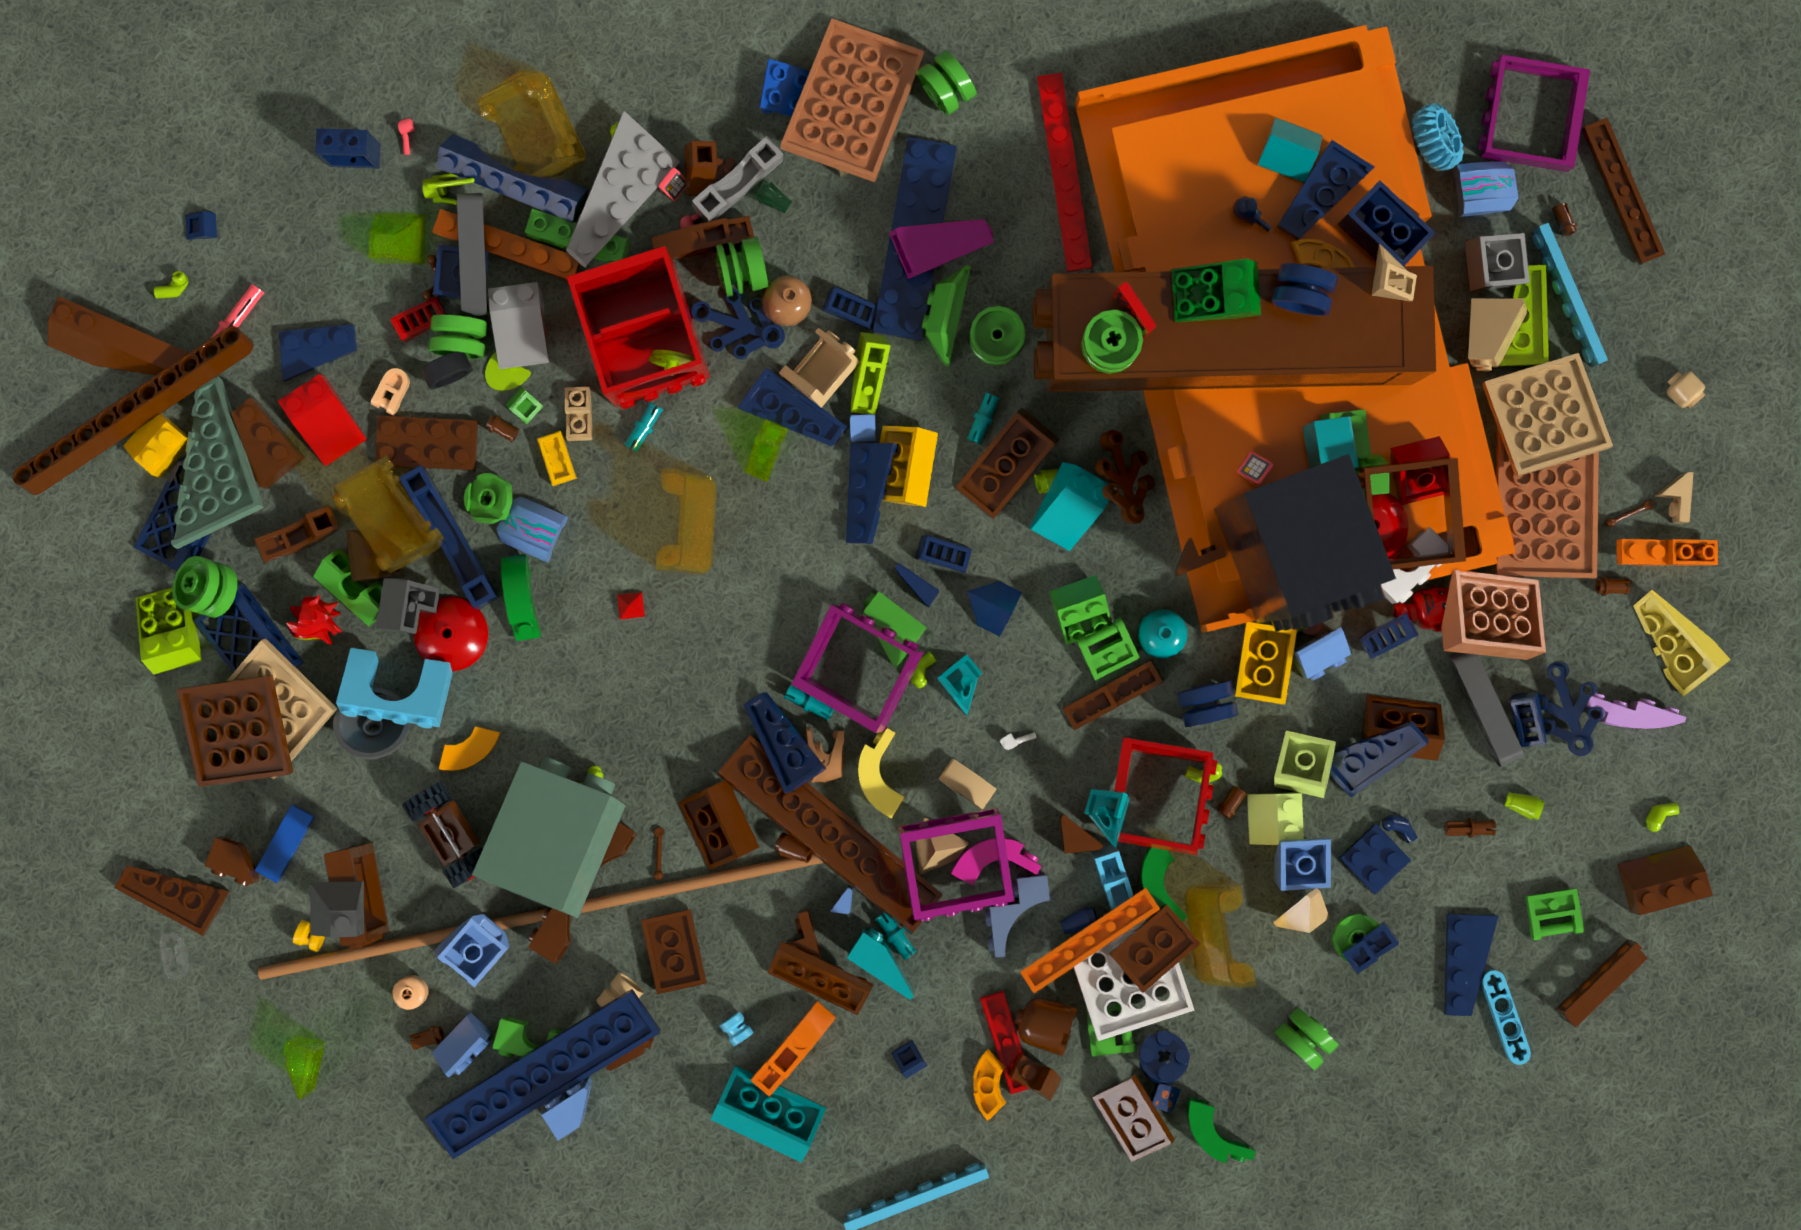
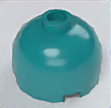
M1158 609L1149 612L1141 620L1137 637L1140 646L1147 654L1155 658L1166 659L1175 656L1184 648L1187 642L1188 630L1185 621L1179 614L1168 609Z

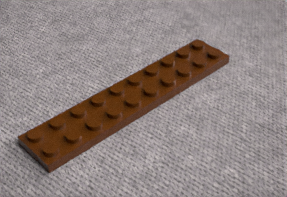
M749 735L717 775L797 841L809 848L815 856L908 933L913 934L922 921H919V919L914 920L911 912L903 861L808 782L791 793H784L762 744ZM914 871L920 905L938 902L943 894Z

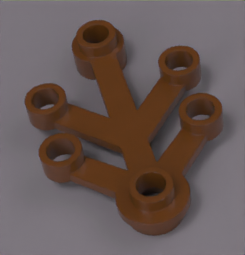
M1109 430L1102 433L1100 443L1104 450L1111 451L1117 473L1112 469V463L1108 459L1096 462V472L1099 475H1104L1112 482L1102 488V493L1106 499L1112 500L1121 508V515L1125 522L1138 524L1143 521L1145 516L1142 504L1146 493L1154 488L1155 482L1152 476L1145 475L1138 479V489L1135 496L1132 488L1140 467L1147 464L1148 458L1143 451L1133 453L1131 455V464L1127 471L1120 448L1123 443V436L1119 431ZM1119 488L1123 491L1124 497L1119 494Z

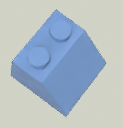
M1339 627L1330 629L1295 649L1292 660L1303 679L1311 678L1314 681L1325 674L1323 670L1331 665L1333 668H1337L1346 663L1345 657L1351 655L1344 632Z
M1317 838L1279 841L1274 855V882L1279 889L1284 891L1331 888V839Z

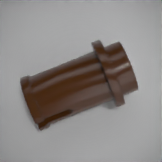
M1562 203L1552 208L1560 228L1558 233H1561L1562 237L1575 233L1578 225L1573 222L1568 204Z
M492 415L486 425L490 433L495 432L511 443L515 440L520 430L503 421L499 415L497 417Z
M1603 576L1601 579L1596 580L1595 590L1597 594L1607 596V594H1629L1630 586H1625V584H1630L1628 578L1608 579L1606 576Z
M1233 785L1223 803L1218 804L1219 809L1217 811L1230 819L1236 815V809L1247 794Z
M433 1025L429 1030L411 1034L410 1039L414 1040H410L413 1049L418 1050L432 1044L439 1045L445 1039L441 1026L436 1027Z

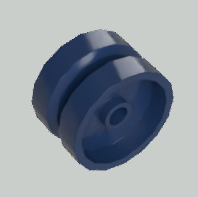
M1281 264L1277 279L1283 286H1278L1274 289L1271 302L1282 309L1300 314L1328 316L1333 301L1326 294L1335 291L1338 281L1337 275L1309 265Z
M1231 681L1210 682L1178 692L1179 705L1183 707L1196 705V709L1182 714L1184 726L1192 727L1238 716L1239 712L1236 702L1220 703L1219 699L1230 697L1234 693Z

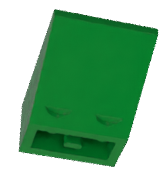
M1239 259L1171 269L1175 322L1236 319L1261 315L1258 262L1250 259Z

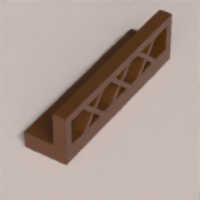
M1628 939L1556 1009L1576 1028L1648 959L1641 951L1642 947L1637 942Z

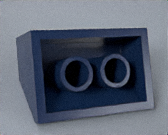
M1380 180L1338 223L1374 260L1377 261L1380 243L1402 266H1405L1435 234L1420 217Z

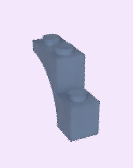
M1046 874L1016 877L1017 883H1012L1013 897L1018 898L1019 902L1008 903L1002 907L991 905L989 906V911L985 912L986 927L991 926L992 936L988 937L989 952L994 951L995 958L1005 957V945L1009 930L1020 914L1033 905L1050 901Z

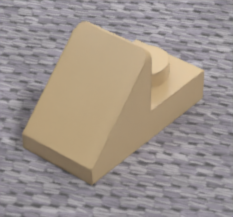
M1694 472L1680 474L1654 495V497L1674 498L1669 506V516L1672 517V523L1684 524L1690 522Z

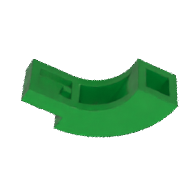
M527 555L501 558L503 595L509 624L512 625L515 640L522 641L541 637V630L533 602L531 571Z
M1148 847L1140 866L1141 889L1147 888L1159 908L1167 904L1183 922L1188 916L1168 896L1164 887L1165 871L1175 858L1167 850Z
M1192 1097L1187 1098L1186 1117L1189 1129L1199 1146L1208 1155L1223 1163H1226L1228 1154H1231L1230 1158L1240 1162H1245L1246 1159L1253 1161L1256 1151L1252 1146L1223 1138L1215 1131L1213 1125L1215 1107L1212 1103Z

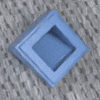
M850 415L851 442H876L875 415Z
M847 887L832 907L831 912L850 913L852 887Z

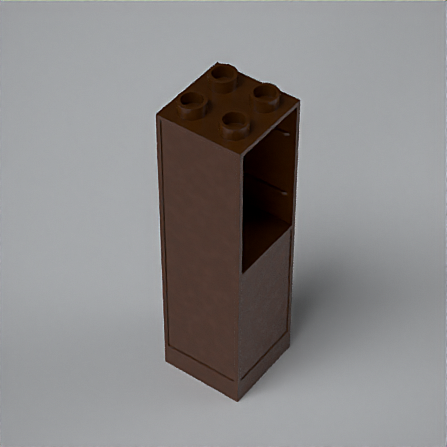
M1403 266L1409 272L1417 275L1413 301L1372 296L1376 267L1321 268L1336 274L1338 277L1335 291L1326 294L1333 301L1328 316L1300 314L1275 306L1271 302L1274 289L1278 286H1283L1277 279L1279 269H1258L1260 316L1191 322H1175L1171 271L1052 274L1046 289H1036V296L1033 297L1032 302L1033 328H1046V341H1037V348L1034 349V379H1047V392L1413 385L1436 372L1433 266ZM1128 282L1155 322L1156 328L1143 339L1140 353L1128 368L1111 374L1099 372L1090 366L1083 356L1081 347L1083 333L1093 317L1101 312L1109 310L1123 311L1113 294L1120 285ZM1108 339L1106 341L1108 344L1112 343L1113 347L1116 346L1115 340Z

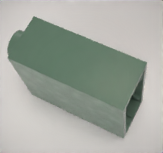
M543 756L538 768L521 761L472 875L490 884L578 918L626 805L611 796L615 784L606 779L587 773L583 784H579L567 779L571 767L554 759Z

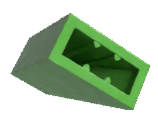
M880 592L876 595L871 593L863 604L866 607L864 610L865 615L875 619L877 626L881 628L886 626L897 632L896 636L902 640L908 638L917 642L927 628ZM878 637L892 665L897 668L907 653Z

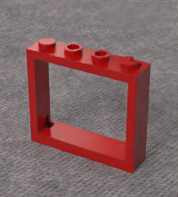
M1123 737L1114 792H1126L1132 751L1204 763L1191 845L1120 833L1118 842L1197 855L1198 849H1203L1206 834H1201L1202 824L1207 825L1210 810L1205 809L1206 799H1212L1214 785L1209 784L1210 774H1216L1218 760H1213L1214 752Z

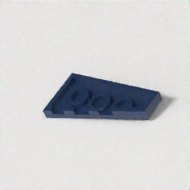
M768 368L764 370L737 407L742 411L830 447L835 445L847 429L845 424Z
M850 444L846 543L873 544L880 517L879 507L881 500L885 498L887 489L884 488L887 476L891 475L893 467L891 461L893 453L897 452L898 444Z
M767 692L760 693L744 704L784 793H791L826 770V767Z
M1446 914L1445 1015L1472 1016L1498 915Z

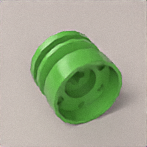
M758 236L741 239L740 252H736L732 242H728L730 254L724 253L722 244L716 245V268L720 284L725 290L727 297L733 296L731 284L737 285L739 294H743V282L748 281L752 291L769 287Z

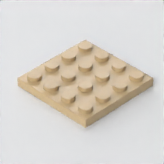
M1579 353L1491 379L1482 384L1515 477L1600 452L1613 446Z
M263 639L227 681L273 675L292 762L338 708L267 639ZM249 697V706L252 709L256 710V700L252 697ZM227 700L225 703L226 709L233 713L234 704ZM206 704L203 711L208 716H211V707ZM254 722V730L258 734H262L263 728L261 724ZM232 725L231 733L235 737H239L240 731L237 726ZM260 746V756L267 758L268 752L266 748Z

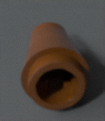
M782 833L778 837L775 851L779 852L780 856L805 863L812 859V851L789 833Z

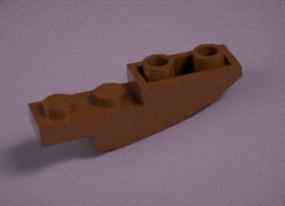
M745 216L730 220L723 218L681 228L653 237L650 240L653 249L666 246L671 258L676 260L716 250L717 244H722L723 248L728 247V242H732L734 246L741 245V239L754 237L750 217Z

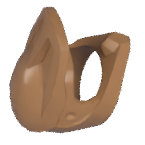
M806 727L805 742L826 767L825 771L810 780L812 783H825L842 777L844 730L833 732V738L836 740L832 752L826 754L822 750L821 741H814L812 728Z

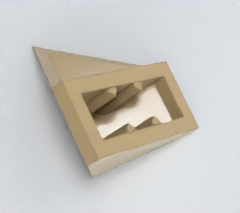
M1379 243L1372 296L1413 301L1417 275L1403 267Z
M955 834L917 840L916 850L919 875L957 860L967 847L968 842Z
M1316 888L1274 921L1275 926L1310 933L1329 919L1320 890Z

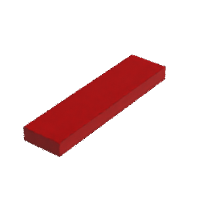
M1004 990L980 997L999 1060L1006 1067L1003 1073L1010 1094L1027 1090L1028 1088L1008 1077L1018 1055H1024Z

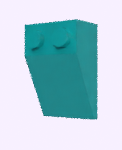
M1062 462L1029 529L1070 551L1105 509L1109 500L1103 496L1102 488L1108 483L1077 465Z
M872 927L870 930L864 928L849 950L847 959L911 1000L914 996L913 988L887 943L883 940L884 935Z

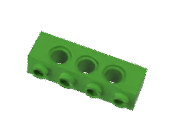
M532 209L525 234L530 239L566 250L577 223ZM614 235L593 259L605 263L625 259L631 244L628 239Z

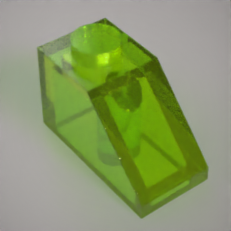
M767 419L764 421L755 438L745 473L768 482L784 445L788 428Z

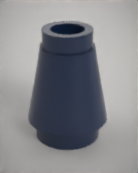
M1085 906L1060 922L1065 935L1082 931L1097 921L1098 917L1093 906L1090 908Z

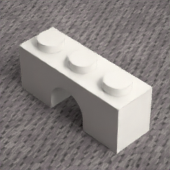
M1431 527L1424 528L1406 546L1414 556L1448 552V544ZM1435 565L1413 567L1409 572L1394 569L1396 579L1381 584L1385 597L1392 604L1399 601L1404 603L1413 594L1411 589L1417 583L1422 585L1431 576L1429 571Z

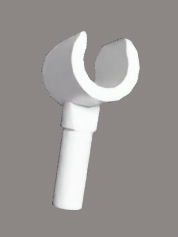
M1034 732L1014 739L1010 733L999 741L1004 749L1009 750L1018 744L1035 739L1036 734Z

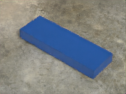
M294 804L291 805L255 871L278 883L315 816Z

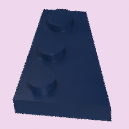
M354 325L279 331L284 382L357 351Z

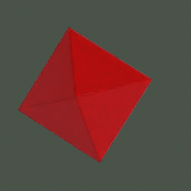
M642 592L617 595L620 620L645 617Z

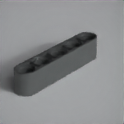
M457 193L462 316L487 315L483 193Z
M1458 652L1448 656V662L1450 665H1453L1452 670L1460 688H1464L1462 692L1471 711L1474 710L1475 720L1481 732L1485 733L1483 737L1492 756L1495 755L1496 757L1494 758L1496 764L1501 768L1523 758L1524 753L1479 656L1477 654Z

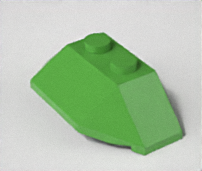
M965 265L937 283L935 291L930 290L927 305H931L930 315H924L922 329L926 330L925 337L943 365L948 367L971 266Z

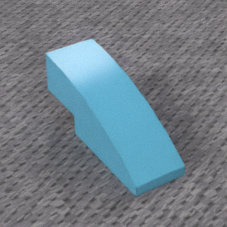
M1113 845L1101 848V850L1091 852L1112 911L1133 897V892L1117 846L1115 849Z

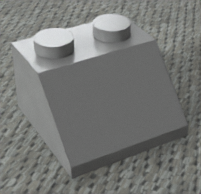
M1524 233L1483 236L1465 241L1470 291L1489 290L1530 283Z

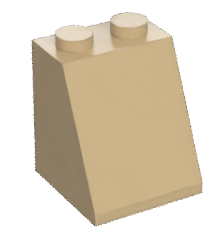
M1471 298L1468 359L1472 367H1476L1477 371H1492V368L1499 367L1527 314L1524 299Z

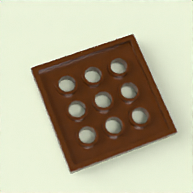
M273 675L177 689L198 787L284 776L293 773ZM249 697H252L256 700V710L252 709L249 706ZM227 700L234 704L233 713L226 709L225 703ZM204 703L211 707V716L204 713ZM254 722L261 724L263 728L262 734H258L254 730ZM232 725L239 728V737H235L231 733ZM209 728H212L216 731V740H213L209 737ZM260 746L266 748L268 752L267 758L260 756ZM237 749H240L244 752V761H240L237 758ZM215 752L221 755L222 764L215 762L213 758Z

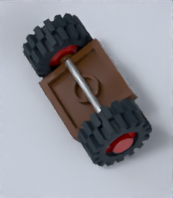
M439 781L411 797L402 806L412 822L419 820L427 814L430 815L419 823L418 826L444 867L457 859L458 862L443 871L454 889L475 877L472 874L483 851V847L469 855L466 854L479 845L480 841L455 801L438 809L452 799L443 782Z

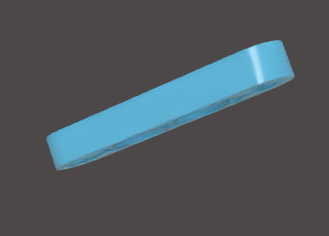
M1486 970L1483 973L1481 985L1508 1060L1514 1064H1525L1530 1059L1531 1052L1506 979L1497 970ZM1490 975L1499 978V981L1496 982V987L1499 991L1504 990V993H1496L1494 987L1487 984V981L1490 980ZM1499 998H1505L1508 1003L1506 1010L1502 1012L1495 1009V1002ZM1513 1022L1516 1026V1031L1512 1035H1505L1503 1032L1505 1023ZM1520 1037L1521 1040L1516 1041L1517 1047L1521 1050L1524 1049L1520 1059L1512 1056V1053L1515 1052V1047L1513 1043L1510 1042L1508 1044L1507 1041H1514Z

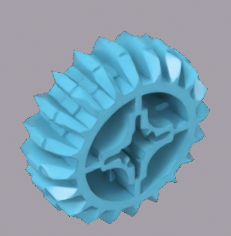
M1439 103L1428 104L1414 113L1412 131L1415 135L1416 147L1419 148L1420 155H1423L1425 162L1429 163V166L1436 171L1449 170L1459 164L1464 153L1462 149L1463 143L1461 142L1462 136L1459 134V128L1456 126L1455 120L1452 119L1451 113L1447 112L1446 108Z

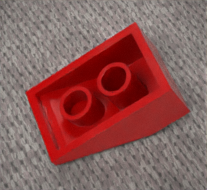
M318 374L278 400L290 421L324 466L329 465L367 440L328 378L322 374Z

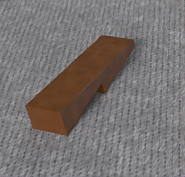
M1151 659L1062 709L1073 729L1076 730L1163 683L1165 680L1155 662Z

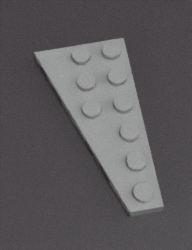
M623 111L566 249L583 267H586L650 197L671 168H676L680 163L677 158L625 111Z

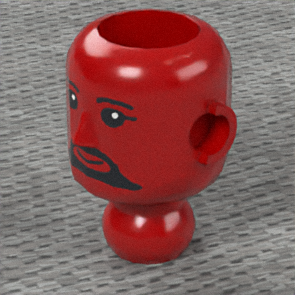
M1435 587L1426 590L1422 588L1421 591L1413 595L1410 604L1399 602L1394 605V618L1406 613L1411 622L1415 621L1419 628L1424 630L1433 629L1435 632L1442 631L1449 588Z

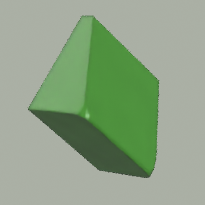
M523 387L505 404L526 424L543 407Z

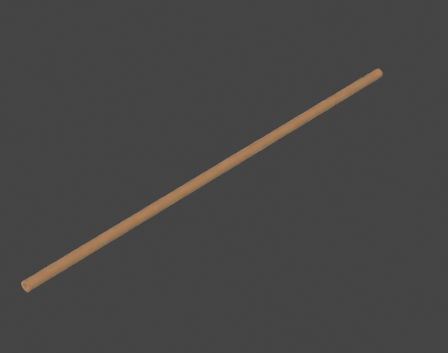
M814 854L808 863L790 858H782L586 899L580 913L824 862ZM547 908L490 920L502 930L544 921L542 916ZM459 926L369 944L357 949H345L258 968V976L260 980L441 943Z

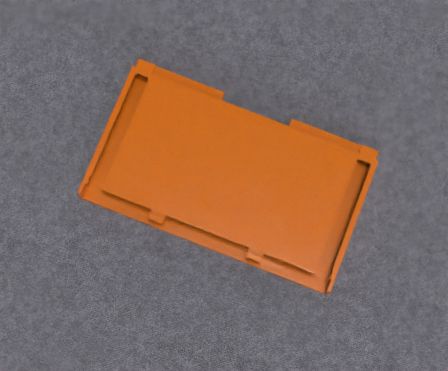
M1363 25L1078 92L1075 109L1114 272L1171 271V269L1239 259H1250L1258 262V269H1279L1280 265L1284 263L1298 264L1290 245L1291 242L1297 240L1277 228V225L1304 183L1257 166L1275 117L1323 135L1320 150L1311 171L1331 140L1375 166L1299 240H1322L1336 248H1340L1352 260L1355 267H1376L1377 261L1355 242L1338 223L1379 180L1399 199L1420 214L1418 217L1424 222L1432 217L1396 72V60L1387 26L1368 31L1367 26ZM1246 196L1257 201V209L1262 212L1260 218L1272 227L1269 232L1256 222L1251 226L1233 214V205L1238 198ZM1421 249L1405 266H1425ZM1436 309V372L1413 385L1143 390L1181 551H1183L1187 539L1192 538L1199 556L1202 555L1200 550L1215 545L1216 549L1223 547L1227 555L1224 558L1187 572L1201 633L1256 620L1214 508L1245 492L1309 469L1302 426L1313 421H1319V415L1365 409L1371 454L1384 456L1389 464L1391 463L1390 448L1437 436L1441 437L1450 453V457L1458 458L1466 561L1442 564L1439 567L1435 565L1429 571L1431 576L1427 580L1454 574V570L1464 572L1498 564L1496 557L1516 553L1508 518L1504 513L1468 363L1449 366ZM1250 451L1274 464L1259 486L1254 485L1236 472ZM1389 472V493L1399 501L1393 474ZM1444 495L1402 505L1408 517V535L1401 550L1391 559L1414 556L1406 546L1427 527H1431L1448 544ZM1413 567L1403 568L1400 570L1404 572H1409L1413 569Z

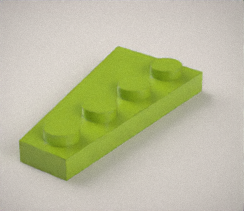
M1546 265L1528 266L1530 283L1515 285L1512 299H1524L1527 314L1499 367L1537 366L1549 362Z

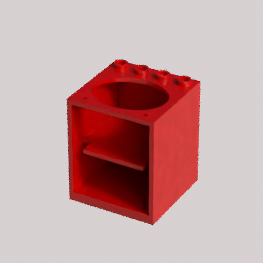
M666 246L567 276L603 395L615 407L620 406L621 409H627L635 406V401L644 399L645 402L653 401L659 398L658 394L668 391V394H675L683 390L682 386L692 384V387H697L707 383L706 379L711 378L676 265ZM653 350H670L689 355L696 360L664 370L665 367L650 362L649 357L653 356Z

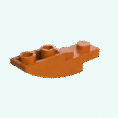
M1618 539L1617 565H1718V540Z
M817 1000L785 1037L784 1041L752 1076L751 1081L770 1097L836 1019V1016Z

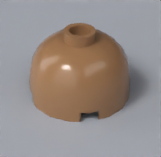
M788 275L778 277L768 284L769 287L764 290L762 296V308L767 318L779 326H795L802 322L809 313L812 303L810 290L807 285L799 278Z

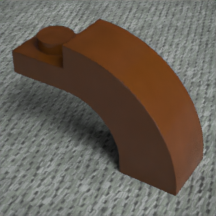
M326 506L305 514L302 519L285 528L255 538L254 543L263 564L311 547L333 535L339 527L330 507Z

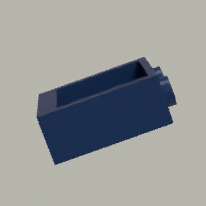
M316 128L315 154L328 166L380 169V143L368 130ZM356 158V162L352 163L351 159Z

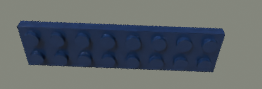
M908 137L891 231L899 227L943 223L957 146ZM891 237L889 239L873 333L922 341L924 331L922 324L924 315H927V301L932 287L935 268L908 279Z

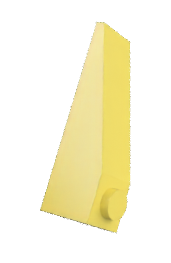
M1653 590L1633 605L1645 633L1651 634L1657 647L1653 648L1656 656L1661 655L1667 667L1663 669L1666 678L1683 697L1730 661V658L1713 639Z

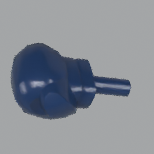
M1244 196L1236 200L1233 205V214L1238 219L1249 223L1251 226L1256 222L1269 232L1272 227L1260 218L1262 212L1257 209V201L1254 198Z

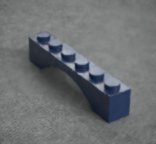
M452 134L439 146L436 168L461 178H474L475 181L473 183L572 223L583 211L589 191L586 187L568 180L540 178L512 170L490 158L476 143Z
M420 465L399 477L411 500L440 544L472 607L479 610L499 599L498 593L427 469Z

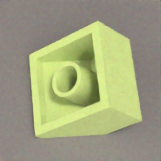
M1286 731L1274 776V787L1324 798L1336 742Z
M1302 793L1247 794L1249 844L1278 845L1279 841L1304 839Z

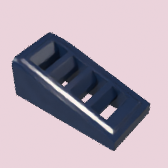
M833 286L828 292L821 311L870 329L876 315L877 305ZM836 296H838L840 300L837 307L834 308L832 305ZM845 300H849L846 312L842 311ZM855 303L859 304V307L856 312V315L853 316L851 315V313L853 311ZM864 307H867L869 310L865 320H862L860 317Z
M922 535L915 559L966 573L972 549L932 536ZM932 543L930 554L926 556L928 545ZM939 545L942 546L939 559H936L935 556ZM950 548L952 549L949 562H946L947 551ZM961 551L962 555L959 565H956L954 563L957 552Z
M900 563L897 564L895 567L896 572L923 604L929 608L938 595L939 590Z
M1404 613L1366 632L1359 639L1369 657L1373 659L1419 634L1408 615ZM1397 623H1400V625L1402 626L1403 630L1406 633L1405 636H1403ZM1389 628H1391V630L1393 631V633H1394V635L1396 636L1397 640L1394 639V637H1393L1392 633L1390 632ZM1380 632L1383 634L1388 644H1385L1383 638L1380 635Z
M1538 692L1513 695L1509 702L1521 747L1546 744L1547 740ZM1530 703V705L1520 706L1521 704ZM1522 713H1533V715L1530 716H1522ZM1535 722L1533 726L1524 727V723ZM1537 732L1538 735L1526 737L1525 733Z

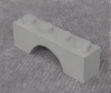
M766 136L747 153L744 159L720 181L709 185L692 200V208L705 222L716 220L783 162L784 154Z

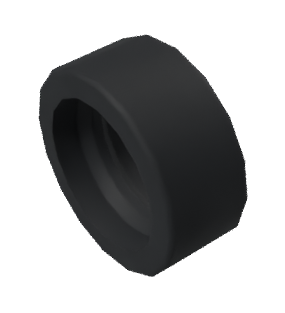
M452 352L429 362L422 368L421 372L430 389H437L466 377L473 368L466 353Z

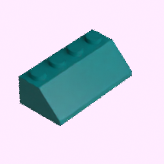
M735 1065L710 1120L802 1163L826 1108L780 1086L769 1097L751 1081L753 1073Z

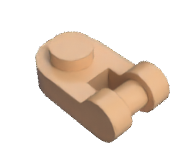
M398 368L388 370L371 400V405L377 408L382 407L386 409L387 413L394 416L409 388L410 379L407 373ZM387 391L394 394L391 401L385 398Z

